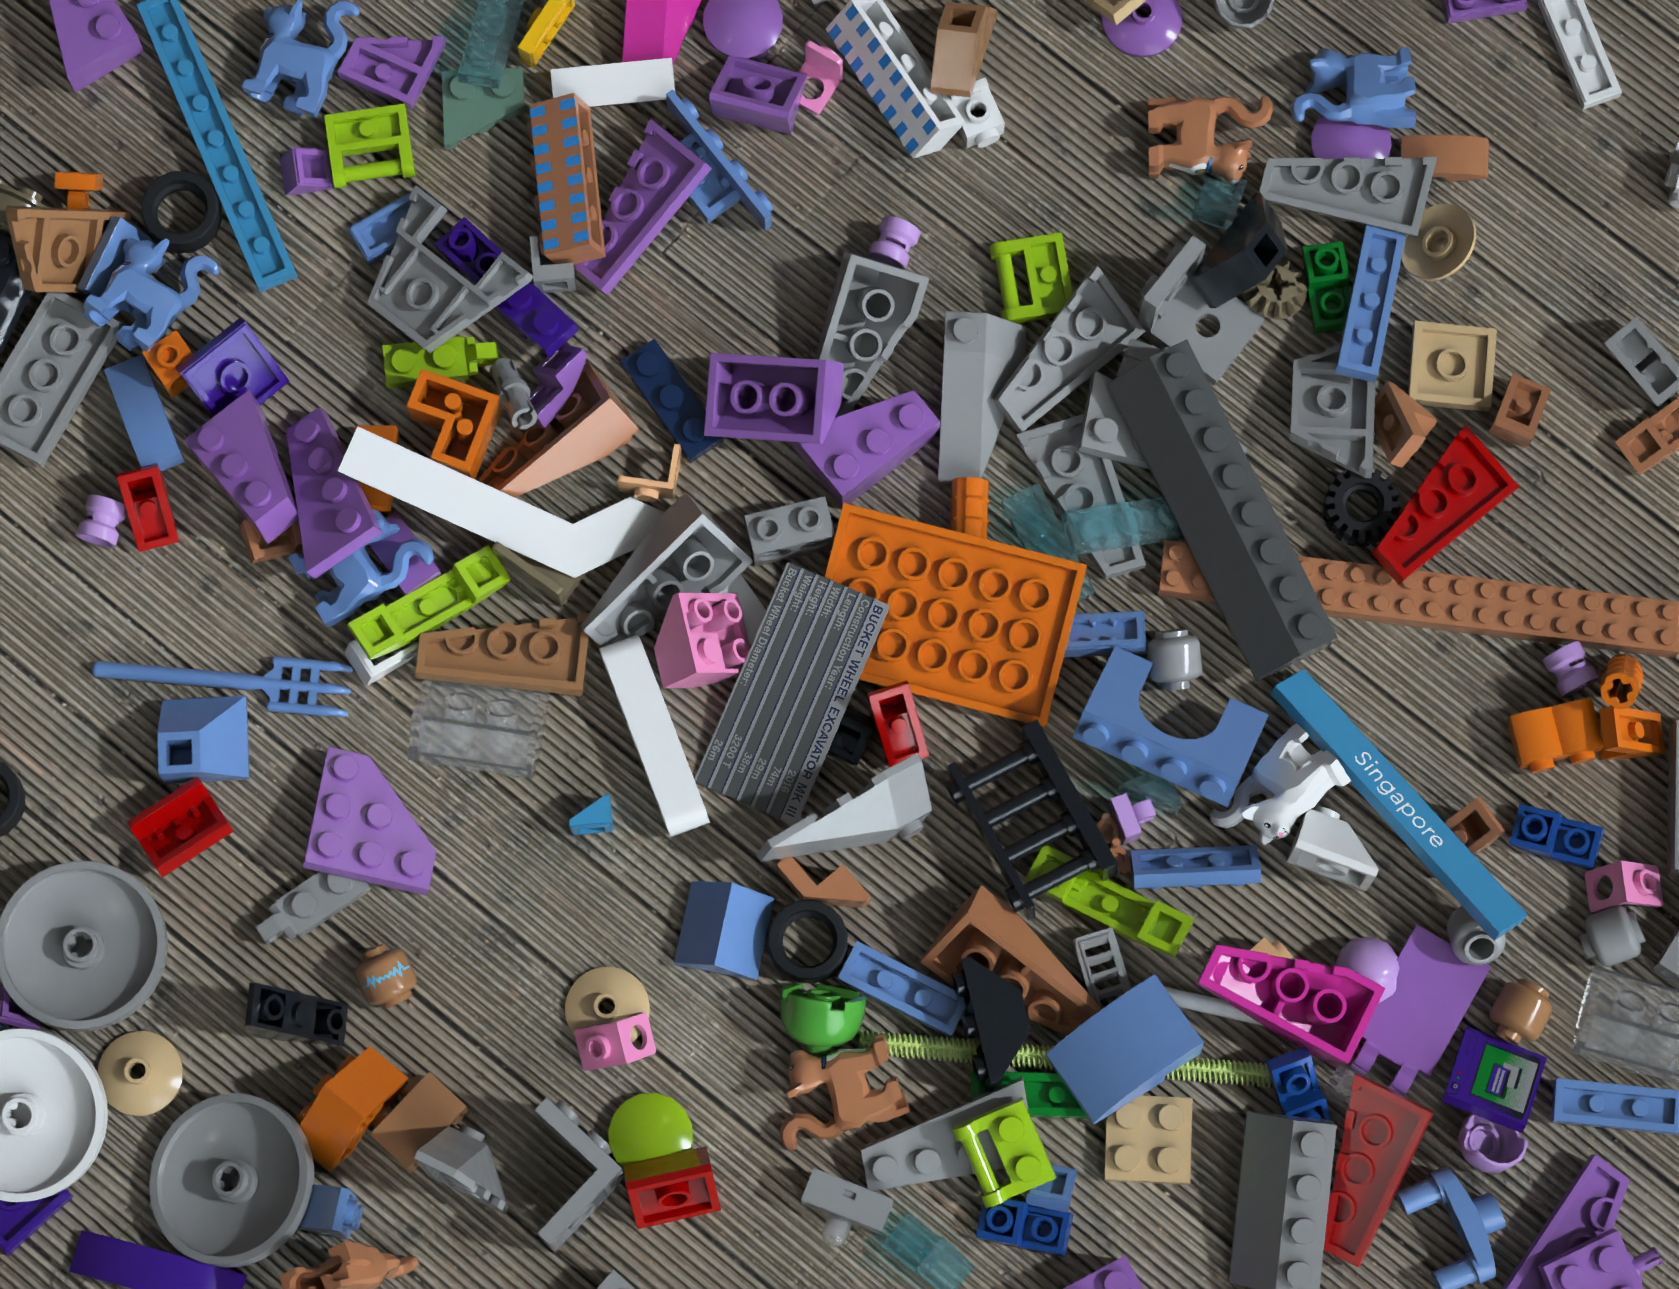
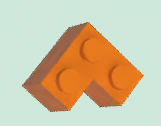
M421 369L407 403L410 419L441 430L430 457L431 460L476 479L503 410L499 395Z
M371 1046L357 1057L350 1054L337 1068L334 1077L329 1073L326 1074L312 1091V1094L316 1096L314 1102L310 1101L296 1118L308 1140L313 1158L329 1172L355 1150L369 1125L387 1106L391 1107L409 1079Z

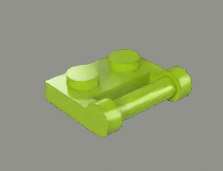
M405 103L324 115L335 189L347 187V183L397 175H403V178L416 177ZM399 149L400 159L344 167L343 157Z
M1062 232L1001 241L989 246L991 260L996 262L1004 310L1000 313L1001 318L1020 325L1029 321L1055 318L1073 294ZM1023 255L1031 305L1020 306L1011 259L1014 256Z
M1023 1097L958 1123L951 1128L956 1141H961L983 1191L980 1197L985 1208L999 1205L1008 1198L1056 1179L1055 1171ZM986 1129L991 1134L1010 1178L1009 1181L999 1185L977 1136L979 1132Z

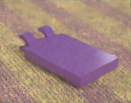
M1419 925L1414 927L1397 958L1400 970L1396 979V991L1377 1005L1361 1038L1364 1044L1350 1067L1365 1076L1371 1069L1378 1054L1400 1066L1388 1089L1402 1096L1407 1093L1417 1072L1426 1078L1431 1076L1491 968L1487 964L1478 966L1460 961L1453 953L1450 943Z

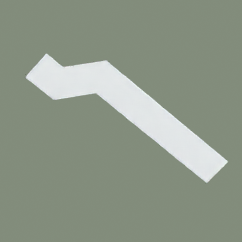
M357 427L338 469V472L493 542L498 541L513 551L573 578L630 551H635L655 521L664 513L639 500L628 497L572 524L360 427Z

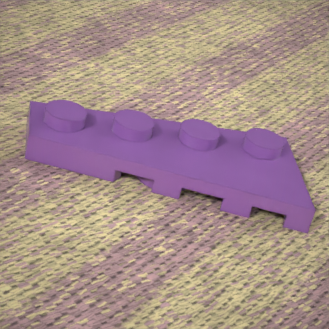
M651 118L644 130L647 135L639 151L634 149L627 163L630 168L620 188L615 186L608 200L611 205L602 220L606 257L574 266L576 270L607 295L712 169Z
M320 407L286 429L306 572L314 579L383 533L359 481L338 472L345 456V450L328 414Z
M1596 1154L1590 1155L1502 1289H1546L1545 1282L1537 1265L1612 1229L1630 1179Z

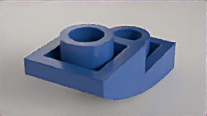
M1519 804L1509 845L1554 861L1593 870L1603 839L1604 828L1562 818L1561 813Z
M1306 1046L1266 1061L1282 1115L1331 1120L1326 1098L1319 1088L1312 1056Z
M1010 1199L990 1208H985L982 1203L976 1238L1065 1257L1074 1215L1070 1212L1064 1213Z

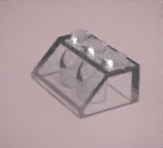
M424 679L411 717L408 760L419 761L432 766L458 767L470 772L484 771L504 774L510 778L523 777L533 779L541 751L550 693Z
M1592 965L1575 1028L1573 1053L1581 1055L1590 1061L1605 1062L1625 1068L1632 1073H1643L1679 1086V990Z

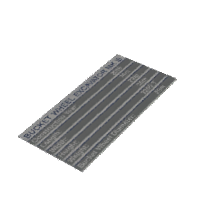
M788 562L695 776V782L788 823L796 824L890 605Z

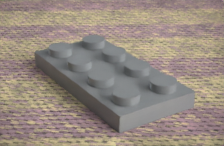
M63 292L46 293L0 371V446L42 468L116 344L117 332L124 326L123 323L112 318L107 324L98 328L84 317V303Z

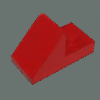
M158 464L117 474V480L138 551L141 552L178 543L179 534L168 499V487Z
M906 680L867 693L868 711L876 726L888 767L890 768L917 753L921 759L929 757L908 681Z

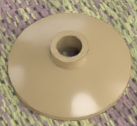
M1438 204L1425 209L1417 238L1410 236L1405 238L1401 258L1405 268L1413 276L1427 281L1440 280L1454 274L1466 263L1474 249L1476 228L1473 219L1464 209L1453 204Z
M599 967L580 976L570 988L565 1002L566 1021L573 1035L574 1031L579 1028L617 1022L644 1012L647 1013L648 1019L650 1015L649 998L642 983L631 973L616 967ZM606 999L613 1001L615 1004L614 1010L610 1014L601 1013L599 1011L601 1001ZM635 1025L630 1033L632 1043L641 1036V1031Z
M135 1031L120 1036L106 1048L99 1061L97 1073L102 1081L107 1102L113 1108L131 1116H148L166 1108L177 1096L183 1080V1065L179 1053L167 1039L153 1032ZM136 1064H142L145 1067V1074L140 1079H133L130 1074L132 1067Z

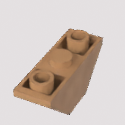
M946 2L936 33L930 85L931 93L971 97L997 19V9L983 5Z

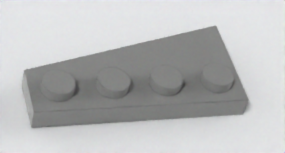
M1023 1076L997 1090L988 1091L976 1096L973 1100L951 1110L946 1109L939 1112L928 1120L914 1126L909 1125L861 1146L867 1188L876 1191L975 1174L961 1141H956L951 1128L958 1123L1020 1097H1023L1028 1109ZM986 1129L979 1132L977 1136L992 1171L1005 1169L989 1130Z

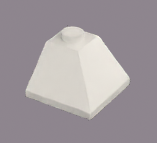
M1317 806L1315 810L1310 809L1305 812L1287 862L1367 891L1376 878L1379 869L1350 825L1345 821L1339 820V813L1325 807Z

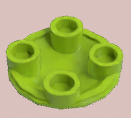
M659 1093L638 1094L624 1101L613 1114L608 1129L610 1149L616 1161L622 1167L629 1163L690 1150L693 1144L692 1123L685 1109L673 1098Z

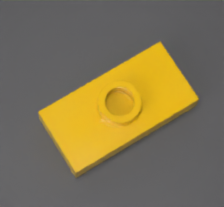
M548 0L544 8H536L527 24L529 30L518 46L521 62L531 68L537 65L575 7V0Z

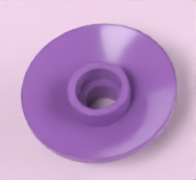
M1146 0L1137 9H1148L1150 16L1140 18L1137 16L1136 10H1134L1118 25H1115L1102 15V27L1110 43L1119 51L1135 57H1150L1167 50L1177 39L1182 26V11L1178 0Z

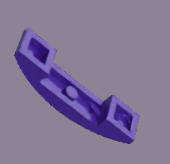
M84 1230L81 1231L69 1270L70 1273L131 1289H244L247 1275Z

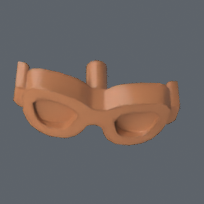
M1109 812L1102 814L1099 819L1100 821L1096 825L1118 863V872L1122 875L1127 874L1131 871V861L1126 851L1119 846L1121 841L1118 838L1116 822Z

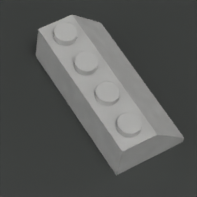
M1252 1111L1246 1112L1229 1283L1253 1289H1320L1337 1125L1332 1120Z

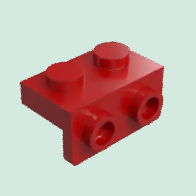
M198 777L181 785L174 792L151 807L142 810L137 816L127 822V825L162 878L234 832Z

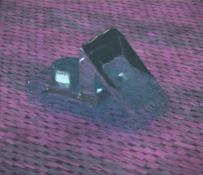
M1135 766V768L1137 769L1138 772L1141 771V770H1143V769H1141V768ZM1145 771V775L1120 784L1118 788L1119 794L1127 793L1128 798L1138 802L1150 799L1155 809L1169 815L1180 813L1183 806L1175 784L1148 771Z
M908 1212L881 1245L884 1251L932 1289H958L975 1267L943 1236L939 1238Z

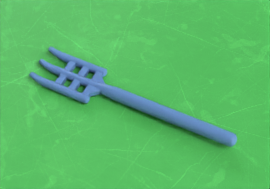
M274 656L272 658L274 668L263 677L248 673L96 661L92 665V674L94 677L242 690L262 689L270 698L266 705L268 711L347 717L348 711L316 705L318 693L350 694L351 690L339 685L319 683L320 670L352 672L353 667L334 661ZM283 667L292 668L291 680L282 679ZM302 669L311 670L310 682L300 681ZM280 690H290L288 703L279 702ZM299 691L308 692L307 704L298 703Z

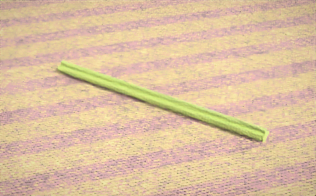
M861 1030L859 1048L871 1046L873 1037L880 1034L879 1031L876 1034L872 1031L869 1035L867 1030L864 1035L863 1030ZM890 1032L885 1036L891 1057L895 1053L896 1057H899V1054H901L902 1058H904L906 1054L907 1058H909L911 1054L912 1059L915 1058V1055L920 1059L922 1055L923 1060H925L927 1055L928 1060L931 1059V1056L933 1060H936L938 1056L939 1061H941L942 1057L946 1061L948 1057L949 1062H951L954 1057L955 1062L959 1058L960 1063H962L964 1058L965 1063L969 1059L972 1063V1055H977L974 1040L970 1043L969 1039L965 1042L964 1038L961 1041L957 1038L954 1042L953 1037L949 1041L948 1037L945 1040L943 1037L938 1040L937 1036L933 1040L932 1036L928 1039L927 1035L923 1039L922 1035H919L917 1039L916 1034L912 1038L911 1034L906 1037L905 1033L901 1038L900 1033L896 1037L895 1033L890 1036ZM1026 1043L1017 1052L1012 1060V1065L1015 1067L1017 1063L1018 1067H1021L1023 1063L1024 1068H1026L1027 1064L1031 1068L1033 1064L1034 1069H1036L1039 1064L1040 1069L1044 1065L1045 1070H1047L1049 1065L1050 1070H1052L1053 1067L1045 1055L1054 1046L1050 1048L1049 1045L1047 1047L1042 1045L1039 1048L1038 1044L1034 1047L1033 1044L1028 1046ZM1198 1057L1194 1060L1191 1059L1166 1075L1167 1080H1169L1170 1075H1172V1080L1175 1079V1076L1180 1080L1182 1076L1183 1081H1185L1186 1077H1188V1081L1193 1077L1194 1082L1198 1077L1199 1082L1204 1078V1083H1206L1207 1078H1209L1210 1083L1214 1079L1216 1084L1218 1079L1220 1084H1222L1223 1080H1225V1084H1228L1230 1080L1231 1085H1233L1235 1080L1236 1085L1241 1081V1086L1246 1081L1247 1086L1252 1082L1253 1087L1255 1082H1257V1087L1260 1086V1083L1265 1087L1267 1083L1268 1088H1270L1272 1083L1266 1063L1265 1065L1262 1063L1257 1065L1256 1062L1252 1064L1251 1062L1246 1063L1244 1061L1241 1064V1061L1235 1062V1060L1233 1062H1230V1060L1227 1062L1225 1060L1220 1061L1219 1059L1217 1061L1214 1059L1209 1061L1208 1058L1204 1060L1203 1058L1198 1059Z

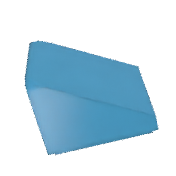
M610 793L605 794L569 820L572 834L608 833L614 830Z

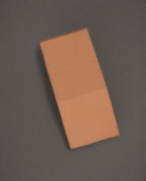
M793 857L784 858L776 864L777 873L801 900H817L828 906L865 908L870 903V895L843 864L818 885L812 881Z

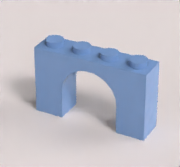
M1115 646L1083 710L1072 738L1228 807L1269 714L1230 697L1217 727L1207 736L1198 739H1181L1165 734L1155 728L1145 718L1139 706V695L1153 662Z

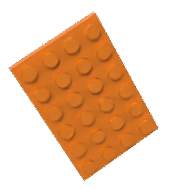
M843 503L825 578L890 605L859 680L886 687L907 680L913 694L1026 723L1038 720L1040 726L1046 727L1087 564Z

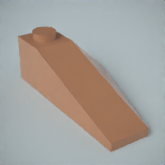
M587 362L584 364L571 395L555 418L545 428L533 425L525 429L526 432L523 439L518 445L505 448L477 481L512 497H518L608 456L615 449L626 445L633 434L639 430V427L626 407L594 367Z
M982 885L956 910L920 961L953 987L952 973L957 972L956 967L960 960L967 957L972 958L1021 989L1026 1013H1028L1031 1021L1064 1035H1069L1077 1027L1102 1010L1024 920L1010 906Z

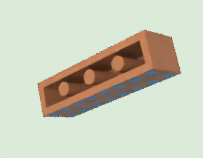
M575 93L529 104L531 120L527 121V132L534 148V157L531 158L530 164L538 188V195H535L534 204L536 212L541 219L542 232L538 235L541 253L554 264L573 263V265L605 258L590 106Z

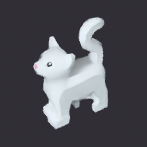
M1296 723L1276 741L1270 751L1257 763L1252 775L1236 789L1234 804L1231 809L1225 812L1213 809L1210 812V821L1215 826L1230 828L1240 823L1244 818L1252 820L1260 831L1259 840L1263 845H1266L1273 839L1288 836L1297 817L1314 808L1334 785L1345 786L1351 780L1337 758L1329 751L1323 752L1320 750L1312 755L1306 751L1301 743L1309 735ZM1263 794L1270 798L1249 805V800L1254 795Z

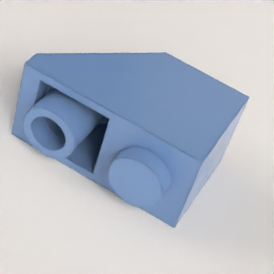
M314 1184L308 1210L297 1229L349 1240L351 1230L358 1231L360 1227L363 1206L359 1205L358 1197L348 1188Z

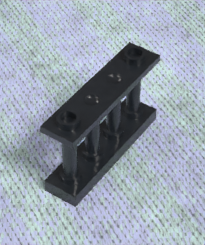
M1038 720L1022 727L1023 742L1019 743V749L964 777L957 764L953 762L948 765L949 780L945 782L946 788L955 804L963 802L1009 885V888L1005 889L1004 892L1015 912L1022 910L1027 920L1035 917V905L1032 899L1086 871L1090 873L1097 871L1102 882L1118 874V863ZM1026 763L1030 766L1037 764L1044 776L1039 779L1040 784L983 813L972 791ZM1046 799L1050 802L1055 799L1058 801L1064 812L1059 815L1060 819L1005 848L1001 846L992 829L993 826ZM1067 834L1069 837L1077 835L1084 848L1079 851L1080 856L1023 885L1011 863Z

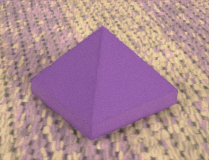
M2 984L0 988V1022L20 1028L39 1030L40 1022L23 1011L10 997Z

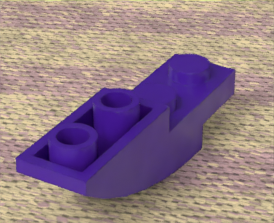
M465 217L435 243L436 248L450 264L473 285L479 282L502 252ZM531 282L493 308L525 340L528 338L548 358L579 331L576 323Z

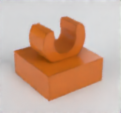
M55 172L54 189H69L67 208L89 209V191L103 190V173Z

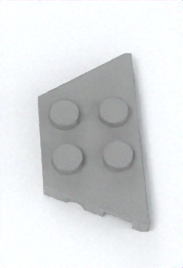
M1340 344L1326 348L1321 354H1310L1294 360L1289 440L1364 478H1371L1373 470L1376 381L1372 383L1334 373Z

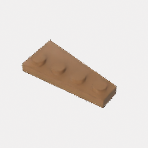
M590 613L577 614L575 618L556 620V617L539 619L538 622L514 625V622L501 623L493 628L475 629L474 627L420 633L415 678L582 696L589 635L582 630L581 625Z

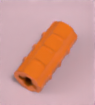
M978 477L952 479L951 499L949 500L951 503L950 530L987 539V524L989 523L988 504L990 503L988 500V480Z
M1617 654L1610 658L1604 673L1601 675L1602 679L1599 684L1601 697L1607 705H1611L1616 709H1626L1634 704L1639 690L1642 688V679L1644 678L1642 667L1636 658L1630 657L1628 654Z

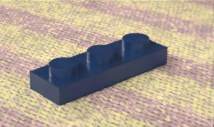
M655 338L620 361L622 368L676 444H681V451L690 463L724 441V437L704 436L706 410Z

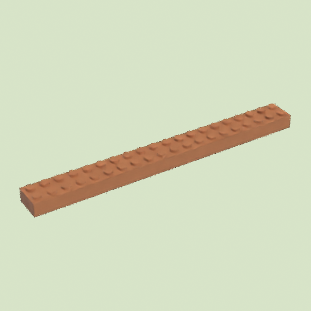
M1164 540L1157 596L1216 603L1187 543ZM1297 556L1327 617L1568 645L1579 641L1582 647L1668 658H1675L1679 653V601L1421 570L1415 571L1398 585L1383 566Z

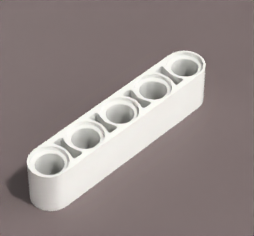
M637 634L599 648L605 669L669 836L673 837L710 823L639 635Z

